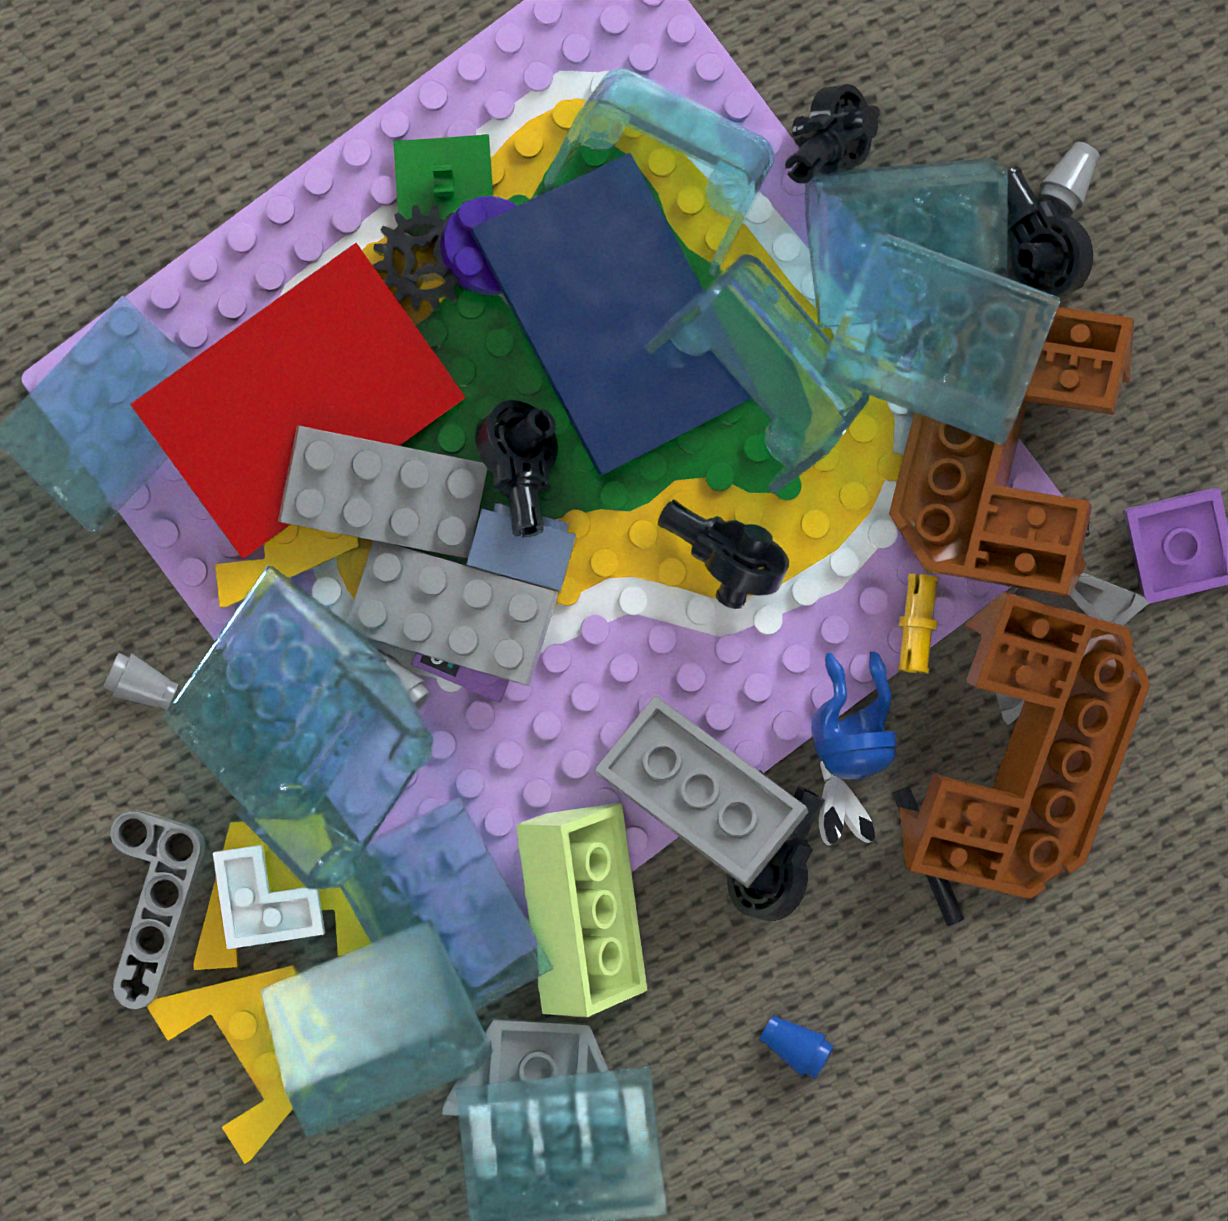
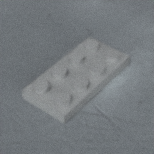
M297 425L278 521L468 558L473 542L487 467L481 462Z
M373 540L345 631L356 636L530 687L558 593L397 545Z
M656 695L594 769L598 776L746 888L751 885L808 813L805 805Z

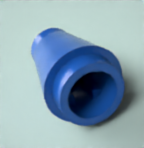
M775 1015L772 1016L759 1039L767 1044V1047L801 1077L807 1074L814 1079L817 1078L834 1049V1045L825 1040L827 1035L784 1019L781 1020Z

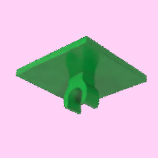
M489 134L393 141L398 212L406 220L412 218V206L415 205L419 207L422 216H428L433 205L438 206L440 219L444 220L451 212L455 213L468 200L481 196H493ZM418 228L408 234L411 236L427 235L432 228Z

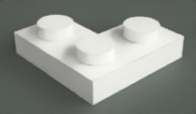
M263 845L213 852L227 949L325 934L318 885L270 892Z

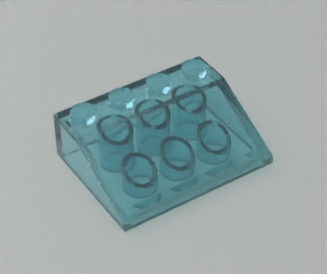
M992 158L841 170L830 174L817 172L810 182L805 183V217L817 319L820 329L926 319L1001 267H1004L1007 271L1008 171ZM1007 287L993 297L1007 299ZM976 308L967 313L966 315H970L973 312H975Z
M877 230L830 345L821 377L1005 445L1061 298Z
M122 295L0 424V445L86 530L97 534L168 459L129 404L192 359Z
M267 565L162 718L243 807L280 813L387 660L355 628L275 567Z
M460 797L374 837L337 857L330 866L340 888L424 1038L553 970L551 962Z
M431 919L260 990L285 1092L306 1137L474 1073L480 1069L493 1052Z
M650 1066L456 1088L470 1221H611L667 1214Z

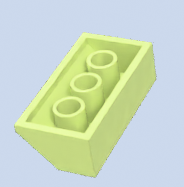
M622 803L552 812L516 824L542 1014L589 1017L646 992L647 983Z

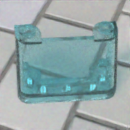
M337 658L325 676V679L338 690L331 691L327 698L336 707L332 716L293 776H276L272 784L277 790L262 800L256 795H248L237 812V815L308 889L337 888L351 878L354 873V865L417 770L424 766L432 755L431 748L434 739L399 675L384 662Z

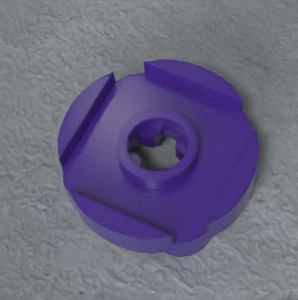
M481 196L468 200L455 211L442 229L440 238L442 260L447 269L451 268L454 275L460 279L458 282L469 291L482 295L502 294L469 230L517 207L509 200L496 196Z

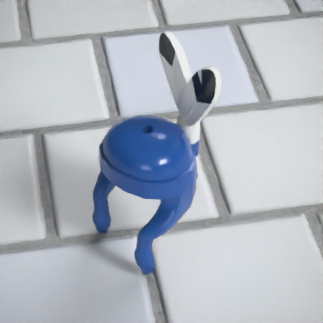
M870 652L869 670L879 696L869 706L838 722L839 712L847 699L845 673L842 665L836 660L834 655L826 653L825 667L833 683L834 697L825 702L813 714L811 721L814 747L818 755L824 781L826 782L822 794L826 801L819 813V830L823 842L827 845H832L841 836L845 821L857 838L863 842L870 843L875 839L872 820L852 790L842 779H862L885 770L894 761L896 756L895 732L884 730L885 720L889 713L892 699L891 690L886 679V667L877 652Z

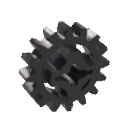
M415 205L412 206V218L406 220L403 215L397 212L394 214L398 226L394 230L386 226H382L380 229L387 242L386 244H374L373 249L375 253L384 256V260L373 264L378 273L388 274L383 281L389 289L397 288L395 298L400 304L407 297L412 298L413 310L419 311L423 301H429L433 310L438 311L440 298L446 297L449 302L455 304L457 299L453 290L457 286L467 290L458 282L460 279L454 275L451 268L447 269L440 251L442 229L454 214L453 212L442 220L440 219L438 206L433 205L429 215L422 216L419 207ZM418 228H432L427 235L412 237L408 234ZM430 248H434L433 255L437 263L434 266L426 263L421 269L418 268L419 263L415 254L418 251L426 254ZM395 250L404 256L407 266L402 272L401 278L397 275L394 267ZM439 279L444 283L433 289H419L423 282Z

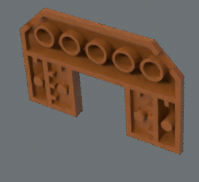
M991 297L976 307L975 312L933 336L889 511L890 517L925 571L1059 596H1070L1086 566L1081 552L1092 510L1090 501L1007 487L1028 401L1114 415L1122 382H1130L1134 332L1133 318Z
M1003 591L964 624L966 627L982 635L966 682L977 688L1025 700L994 786L990 788L933 773L920 812L902 807L899 808L905 867L909 871L1031 899L1046 889L1044 884L1062 873L1063 870L1070 874L1086 863L1149 690L1150 682L1145 669L1139 666L1131 647L1134 645V641L1129 629L1124 625Z

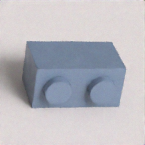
M495 503L493 512L482 509L466 565L561 593L576 541V535L567 532L569 524L542 516L544 527L542 533L533 537H522L521 529V535L517 537L512 532L511 507Z

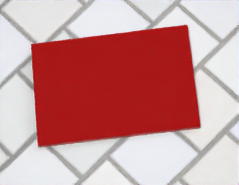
M354 243L129 405L234 549L244 559L291 525L279 522L278 517L297 425L400 446L466 397L359 245Z

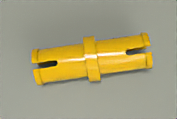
M908 574L905 614L899 617L898 627L903 628L897 670L908 673H917L918 671L920 674H928L932 631H937L938 621L934 620L933 617L939 577L920 574L918 577L917 574Z

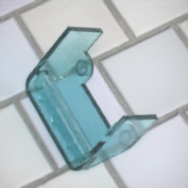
M616 69L608 72L600 80L579 110L545 177L546 192L561 185L580 145L597 151L607 150L618 143L627 126L713 168L714 170L706 187L707 200L716 212L732 219L711 261L709 269L710 274L718 277L772 169L774 151L771 144L763 136L630 70Z
M749 254L740 256L671 317L644 347L651 355L671 339L680 351L692 356H701L710 349L772 419L765 429L766 447L771 456L784 465L768 486V489L773 494L827 456L869 400L868 387L858 371L758 258Z

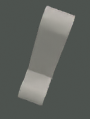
M135 810L123 813L117 817L111 826L110 832L112 843L118 851L151 862L113 984L115 998L121 1005L129 1009H139L149 1005L158 998L162 991L206 846L204 836L197 828L150 812ZM131 819H138L146 826L147 838L140 846L132 845L125 837V826ZM177 833H183L192 840L193 852L187 860H180L171 852L170 842ZM163 879L172 881L178 888L179 897L173 906H166L157 899L156 887ZM147 926H154L163 933L164 945L159 952H152L146 949L142 943V932ZM133 957L139 959L142 962H133ZM143 962H157V968L150 966L145 969L142 984L148 986L149 991L141 993L138 997L133 996L134 987L128 985L127 980H131L139 975Z

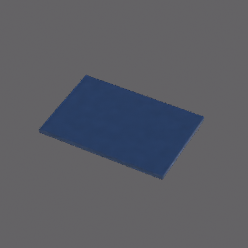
M631 153L469 230L600 477L758 395Z

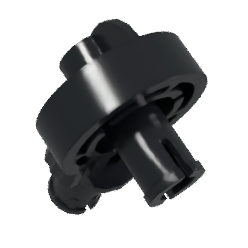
M850 84L820 89L812 101L810 116H798L793 121L792 135L801 136L794 140L799 146V150L786 160L785 169L791 168L796 163V166L787 173L788 176L797 183L805 184L810 182L817 172L830 174L836 172L839 168L861 165L866 160L871 148L872 138L876 136L878 131L877 118L881 114L879 107L875 105L868 106L862 93Z
M1020 167L1011 168L1000 174L1003 181L1000 177H997L993 183L1012 214L1011 222L1009 223L1010 227L1006 229V232L1013 243L1011 261L1019 283L1031 294L1046 298L1069 295L1081 289L1088 279L1093 265L1092 242L1085 228L1074 218L1061 215L1053 200L1049 199L1039 202ZM1044 271H1046L1048 274L1053 275V276H1055V277H1045V278H1044V276H1045V272H1044Z
M509 400L498 404L479 421L475 433V442L481 460L493 473L495 488L500 489V493L509 498L513 535L520 536L522 529V537H533L544 531L539 506V494L550 488L548 470L554 465L558 455V442L555 434L556 423L553 416L545 409L539 411V408H535L528 403Z
M672 499V502L670 501L665 506L658 519L659 527L668 530L691 544V555L703 561L709 573L721 582L715 596L724 606L740 609L745 605L748 594L763 596L773 594L779 590L789 568V559L785 551L773 541L772 534L765 528L754 524L745 525L736 520L725 522L719 516L706 520L681 505L675 499Z
M801 786L797 787L793 797L807 807L808 813L748 888L726 872L729 896L734 906L741 913L765 921H777L790 915L801 903L808 884V868L806 863L813 851L808 844L809 840L806 836L826 801L811 790Z

